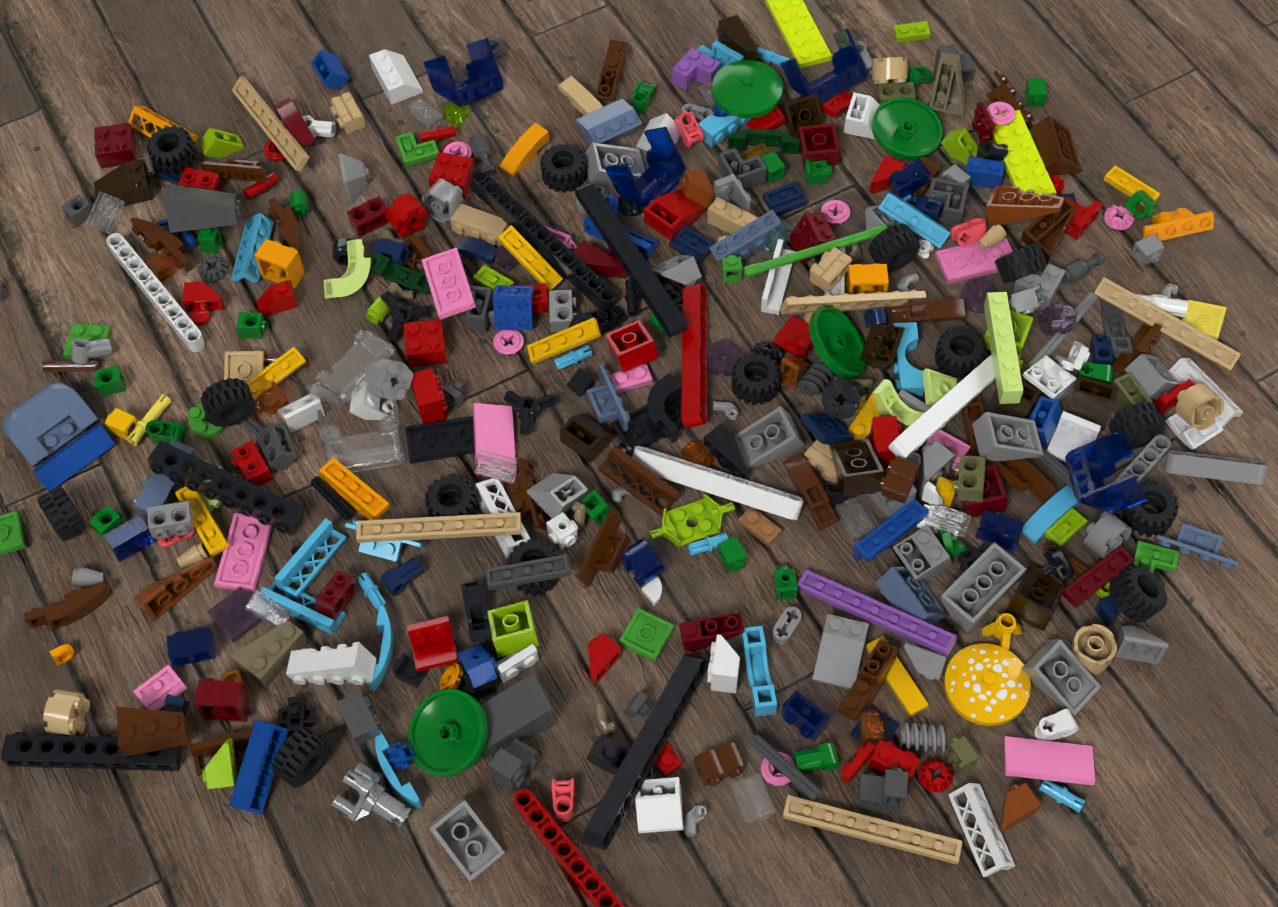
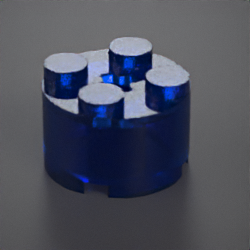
M643 538L619 554L623 561V567L628 573L632 572L634 575L633 579L639 588L647 585L665 572L662 563L657 564L658 556L647 541H643Z

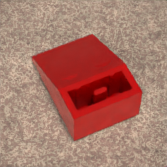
M679 188L653 200L644 209V223L669 241H672L685 225L687 227L690 226L708 208L686 197L683 190Z

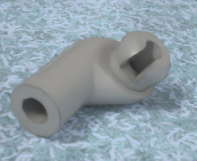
M914 273L902 277L897 284V289L900 292H908L910 284L919 282L918 274Z
M1168 283L1162 289L1161 295L1171 298V294H1177L1178 285Z
M714 401L713 411H723L731 420L739 416V411L733 403Z
M622 487L613 489L611 493L613 494L612 500L615 502H621L624 495H631Z
M695 806L685 815V832L687 837L697 835L696 824L707 814L705 806Z

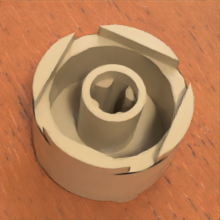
M907 57L872 59V80H874V84L889 83V79H891V83L906 82V78H908Z
M1197 383L1187 390L1180 391L1177 395L1176 414L1197 430H1204L1212 426L1216 422L1214 420L1218 414L1221 416L1223 412L1224 401L1203 383Z
M1092 624V626L1081 627L1077 631L1069 650L1089 673L1097 675L1110 665L1117 652V643L1109 629L1102 625Z
M54 690L53 693L56 694L54 697L48 698L44 709L43 721H46L48 727H44L45 731L68 736L83 733L85 729V713L90 708V700L86 699L83 693Z

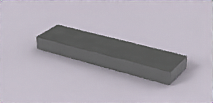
M567 554L485 569L489 591L571 576Z

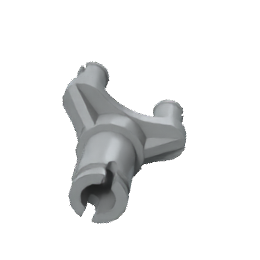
M362 762L357 765L354 772L349 770L348 775L344 777L342 782L359 791V800L354 804L341 794H338L331 806L348 815L347 818L353 822L373 811L392 824L396 823L397 827L401 828L412 809L405 807V804L385 792V775L380 771L375 772Z

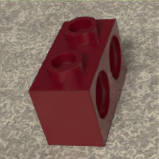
M379 196L347 211L349 223L359 238L389 223L385 218L387 207Z
M337 570L315 598L316 612L335 621L356 594L355 577Z

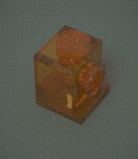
M157 251L143 257L147 267L160 282L175 275L169 261H167L165 256L161 257Z
M274 381L270 383L272 387L262 391L257 396L258 402H256L257 408L261 412L265 411L269 417L276 413L278 409L289 404L285 393Z
M866 711L861 713L860 745H867L870 741L873 745L877 746L879 740H884L883 721H879V713L877 711Z

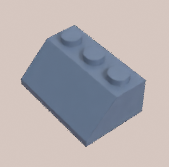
M623 99L576 119V123L588 146L592 142L610 144L638 131L642 125L634 108Z
M906 566L891 567L875 582L879 587L880 593L888 599L891 607L932 625L948 616V613L923 579L915 581Z

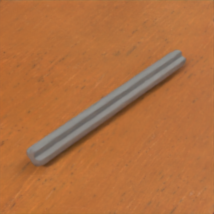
M1089 292L1029 362L1028 369L1044 356L1049 357L1095 303L1097 296L1093 295V292Z

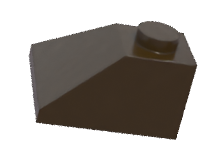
M817 93L791 98L778 104L780 111L786 119L784 125L793 137H798L799 127L824 124Z

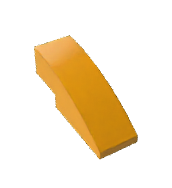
M535 122L513 145L501 162L500 168L512 177L538 156L537 151L549 141V132Z

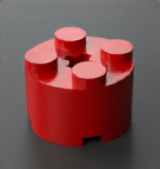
M407 193L398 196L393 200L394 204L386 208V220L402 238H406L416 231L421 232L426 227L425 222L428 212L411 194Z

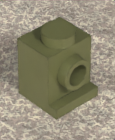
M965 736L959 739L955 737L946 743L948 759L953 765L956 764L957 769L955 772L957 775L977 764L979 756Z

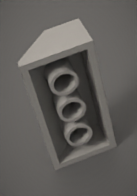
M994 542L940 598L952 620L969 633L1022 579L1027 569Z

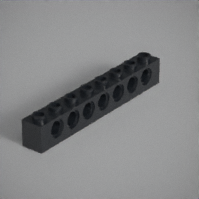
M161 440L148 457L149 468L155 474H163L174 483H182L189 490L201 492L210 500H218L227 508L237 509L246 517L251 516L263 525L275 527L282 534L293 535L304 517L303 507ZM169 463H176L175 465H172V466H169V465H168ZM188 471H193L192 474H185ZM207 479L211 480V481L208 482V483L203 482L204 480H207ZM223 488H229L227 491H221ZM241 496H246V497H247L246 499H243V500L239 499V497H241ZM265 505L263 508H258L257 506ZM277 513H282V514H283L282 516H279V517L275 516V514H277Z
M15 732L14 734H6L0 759L10 767L178 772L183 747L162 749L156 756H153L155 751L125 757L118 746V738L110 735L91 737L87 734H79L78 736L57 734V736H49L46 733L27 735L23 732ZM29 746H32L29 751L25 752ZM53 747L50 752L46 753L48 748ZM75 747L71 753H68L70 748ZM96 748L94 753L89 754L91 749ZM118 748L115 754L110 755L113 749Z

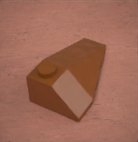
M996 185L986 205L988 224L1009 225L1061 211L1065 199L1064 197L1047 193L1041 195L1034 194V190L1021 191L1017 186Z
M209 557L148 585L146 588L141 589L133 599L139 608L155 622L217 570L218 567L214 559Z

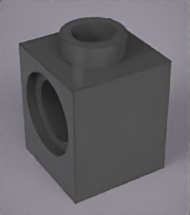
M79 194L61 206L66 218L76 227H79L95 216L92 210V203Z

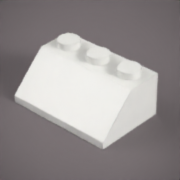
M386 49L369 55L372 70L391 105L424 93L403 55Z

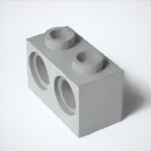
M572 290L549 291L551 333L567 329L574 315H576V313H573V308H576V297H572Z
M189 501L147 507L148 528L153 538L162 539L167 536L185 535L194 532L193 511Z

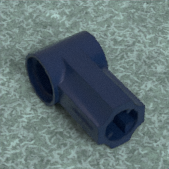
M413 557L397 569L391 568L384 572L380 581L393 596H396L406 589L409 582L424 573V569L419 561Z

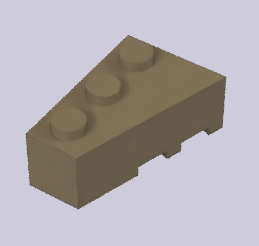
M942 52L929 105L932 110L964 116L966 104L960 55Z
M287 620L229 655L234 666L266 689L289 663L291 651L301 650L308 641L304 632Z

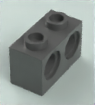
M269 423L257 436L269 469L285 470L296 459L297 454L286 425Z

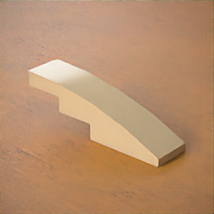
M572 76L558 85L559 91L570 99L571 105L579 110L583 116L603 107Z

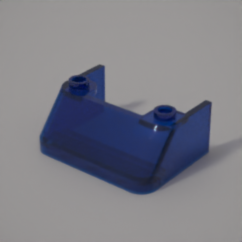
M848 28L833 33L839 50L832 55L831 59L835 69L808 83L795 58L780 63L791 88L797 94L805 96L817 93L819 103L822 104L866 78V66Z
M488 38L466 44L472 62H469L465 68L468 79L455 84L445 55L423 62L432 88L437 94L458 107H463L502 90L503 79Z
M667 127L644 131L651 146L646 153V161L649 168L638 179L635 180L627 163L604 167L616 192L643 209L653 200L669 193L679 184V180L683 176L684 170H686V166Z
M1121 430L1073 449L1066 455L1065 460L1069 477L1078 503L1108 513H1119L1122 510L1147 501L1134 474L1104 486L1102 479L1110 477L1116 470L1115 463L1134 455Z

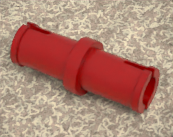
M455 126L435 127L433 130L420 131L421 143L456 137Z
M272 172L266 176L268 179L266 182H256L243 189L244 195L250 200L261 192L265 193L269 187L279 183L278 176Z

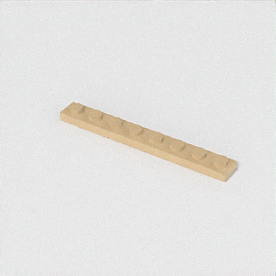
M240 76L232 89L233 93L296 171L301 172L310 157L248 80Z
M1103 277L1093 294L1150 327L1155 323L1162 326L1160 333L1228 371L1232 370L1241 355L1239 352Z
M910 290L908 292L893 291L890 293L880 291L871 294L862 292L852 295L844 293L833 296L830 294L823 296L808 295L805 297L790 296L784 300L780 306L781 314L814 313L824 306L834 307L839 311L867 310L905 305V303L924 301L927 297L925 291Z
M521 513L357 521L356 540L358 543L517 535L521 534Z
M791 795L787 796L782 817L783 819L956 865L959 862L963 842L958 839Z

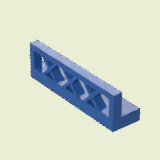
M587 216L583 221L584 232L605 241ZM623 226L644 259L649 260L658 247L659 241Z
M915 499L854 545V559L859 561L864 558L867 562H870L928 517L929 511Z

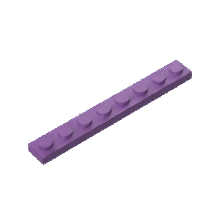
M809 570L804 572L797 583L798 590L945 656H948L957 640V635Z

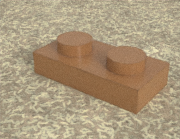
M750 507L738 518L740 525L768 547L782 534V530L754 507Z

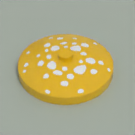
M980 643L965 647L953 656L944 675V690L950 705L960 716L978 725L997 726L1012 721L1023 711L1030 696V677L1021 669L1024 666L1022 661L1011 651L998 645Z

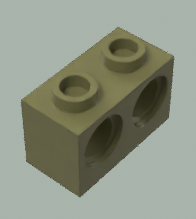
M914 83L878 84L877 102L881 105L883 102L896 97L916 99Z
M1131 372L1114 379L1112 385L1117 386L1114 400L1122 410L1142 402L1153 403Z
M961 456L960 463H956L955 475L959 476V480L954 482V492H958V501L983 502L986 457Z

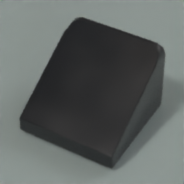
M579 368L567 383V387L579 397H582L586 390L594 386L593 378L582 368Z
M839 484L823 486L830 500L831 508L846 506V497L843 496Z

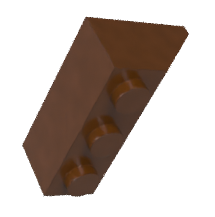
M1050 115L1032 126L1033 139L1037 144V150L1044 166L1049 173H1053L1055 176L1082 172L1068 128Z

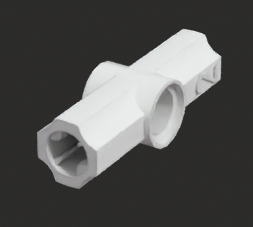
M311 116L302 117L314 138L316 136H335V122L314 120Z
M1135 294L1173 316L1186 318L1188 300L1172 299L1158 294H1151L1150 296Z

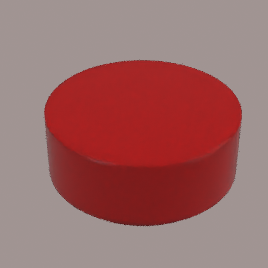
M197 307L191 311L190 318L196 326H203L210 321V314L205 307Z

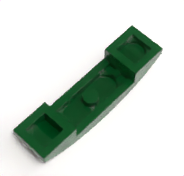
M748 129L728 135V149L745 150L746 145L781 148V153L799 155L800 140L783 132L768 129Z
M376 252L373 254L370 264L371 272L390 282H397L399 286L408 290L429 295L431 290L426 273L421 271L419 273L394 263L390 258Z

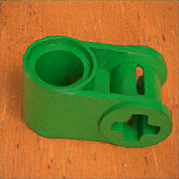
M643 80L638 81L632 93V107L636 113L641 114L647 111L656 95L657 84L651 85L644 83Z
M1086 362L1082 364L1081 369L1075 373L1074 377L1082 376L1112 385L1113 367L1108 364Z
M159 420L149 421L145 428L153 444H158L160 440L170 444L171 440L182 443V436L187 431L186 426L181 423Z

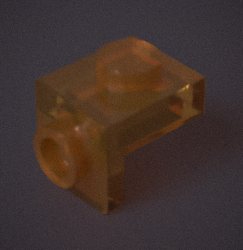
M696 440L688 443L680 450L682 457L692 463L709 467L714 463L709 448Z

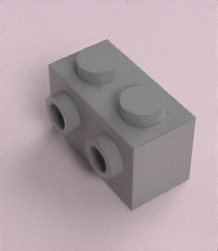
M1039 284L1013 293L1010 299L1012 309H1016L1017 313L1023 312V315L1034 312L1038 309V306L1045 302Z

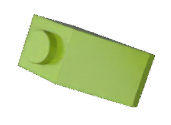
M209 128L199 141L205 156L218 159L244 149L239 135Z
M966 128L949 131L941 142L951 157L967 164L968 156L977 157L978 145Z
M228 738L206 765L205 770L202 771L203 782L207 783L208 789L230 787L236 784L237 770L232 738Z

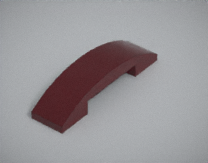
M290 98L273 105L291 135L302 148L316 142Z

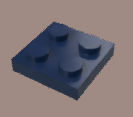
M803 413L800 419L822 444L852 441L854 438L837 418L831 417L827 413Z

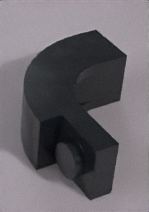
M669 373L657 381L650 390L647 400V418L654 433L660 430L665 439L668 438L671 443L679 440V429L666 415L665 409L670 403L681 397L682 386Z
M482 581L462 583L461 590L470 641L480 642L491 639L492 634Z

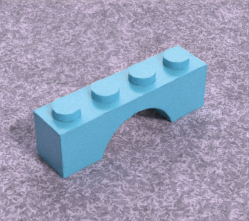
M710 115L698 123L704 134V141L710 147H714L753 118H738L731 115L717 117Z
M917 322L894 323L893 326L905 328L895 356V363H893V374H896L897 377L894 382L895 391L899 393L903 389L915 398H922L924 392L922 371L912 367L905 357L910 351L917 348L919 339Z
M763 626L744 628L745 632L741 634V644L754 716L776 714L777 701L774 685L769 675Z

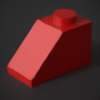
M885 156L871 180L869 193L874 194L896 188L899 181H903L906 171H904L905 163Z
M289 280L271 285L256 301L263 318L298 307Z
M193 281L184 283L182 302L187 312H191L197 307H205L208 311L224 310L221 297L204 282Z
M603 633L598 637H594L588 644L591 684L595 686L622 656L621 647Z

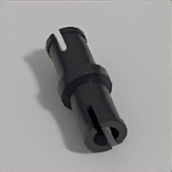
M627 279L625 281L627 315L636 317L639 315L638 301L640 296L632 281Z

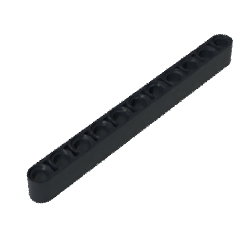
M476 169L471 173L470 189L509 226L512 225L541 256L597 308L601 310L614 306L616 293L606 282L484 170Z
M589 182L575 188L578 201L667 336L671 338L688 330L685 318L595 184Z
M685 653L588 822L583 832V843L602 850H606L609 847L707 668L706 658Z

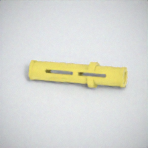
M162 394L143 419L136 423L135 429L126 438L130 444L137 446L144 435L147 434L145 429L147 423L151 420H157L169 404L172 403L168 396L165 397Z

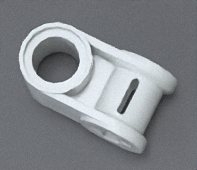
M1064 709L1042 718L1034 730V736L1037 740L1054 741L1074 734L1079 730V727L1070 710Z

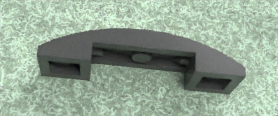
M1100 299L1104 335L1109 337L1112 353H1132L1130 337L1126 336L1122 319L1123 311Z

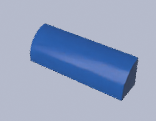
M96 424L32 470V473L48 491H51L114 446L115 443L103 427Z
M255 721L229 806L262 815L275 774L272 771V762L277 751L285 742L288 729Z

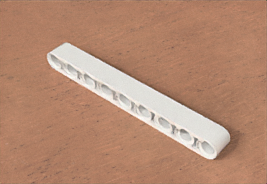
M119 233L109 235L106 242L120 265L192 352L202 351L205 347V341L193 321L125 238Z
M992 354L901 433L888 446V449L896 456L907 459L911 453H914L995 380Z
M635 446L632 458L658 477L791 520H798L804 501L801 497L641 446Z

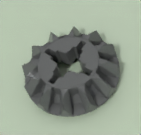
M485 38L478 45L480 57L484 56L486 60L488 58L493 60L495 57L500 59V55H504L505 44L499 38Z
M216 255L212 258L208 256L206 260H201V264L198 265L199 276L209 282L222 279L228 271L227 262L223 257L218 258ZM209 266H215L216 269H209Z

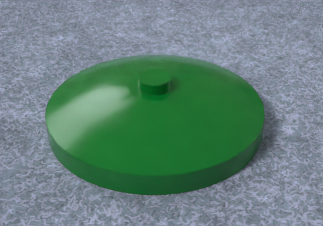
M740 60L729 63L716 73L712 82V96L716 105L725 113L738 118L750 119L764 116L773 111L782 98L783 84L780 76L772 67L759 61Z
M896 97L883 102L877 108L872 119V133L876 142L887 153L900 159L919 160L922 156L926 158L935 152L942 139L943 129L937 114L928 105L913 98Z
M824 306L816 310L809 320V332L813 346L821 360L832 372L842 378L853 379L862 374L867 366L866 363L860 360L864 342L855 325L845 314L834 307Z
M444 689L428 696L414 712L409 726L408 743L413 750L414 761L425 772L439 777H453L467 771L479 759L486 744L488 725L485 712L473 696L459 690Z

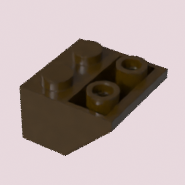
M872 324L860 360L871 368L888 370L893 364L905 328Z
M1078 376L1067 413L1100 425V430L1104 431L1114 402L1117 386Z
M1022 381L1023 393L1020 403L999 404L996 388L985 412L1028 419L1042 391Z
M586 413L572 416L559 429L560 442L589 462H592L616 436L614 432Z

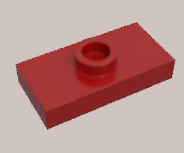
M844 90L822 104L821 110L835 118L849 109L853 95Z
M777 106L770 113L754 118L746 123L749 129L773 130L786 123V119Z

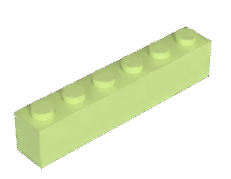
M1007 292L987 293L984 310L999 404L1020 403L1023 385Z

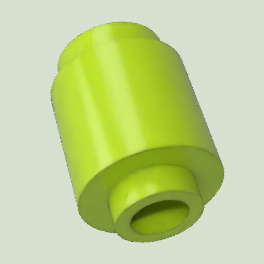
M379 296L367 309L366 317L373 324H378L386 318L391 310Z

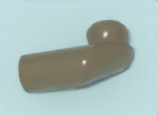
M147 155L139 158L143 159L147 176L155 175L156 172L151 158Z
M386 228L382 231V239L405 244L404 239L394 237L391 229Z
M859 243L850 245L851 252L848 256L852 259L851 264H856L862 258Z
M397 282L389 284L388 291L396 300L414 299L413 290L403 291Z
M577 501L572 505V510L575 512L574 521L578 526V530H583L585 528L586 507Z
M603 704L596 705L595 717L601 731L605 735L615 733V723H607L605 706Z

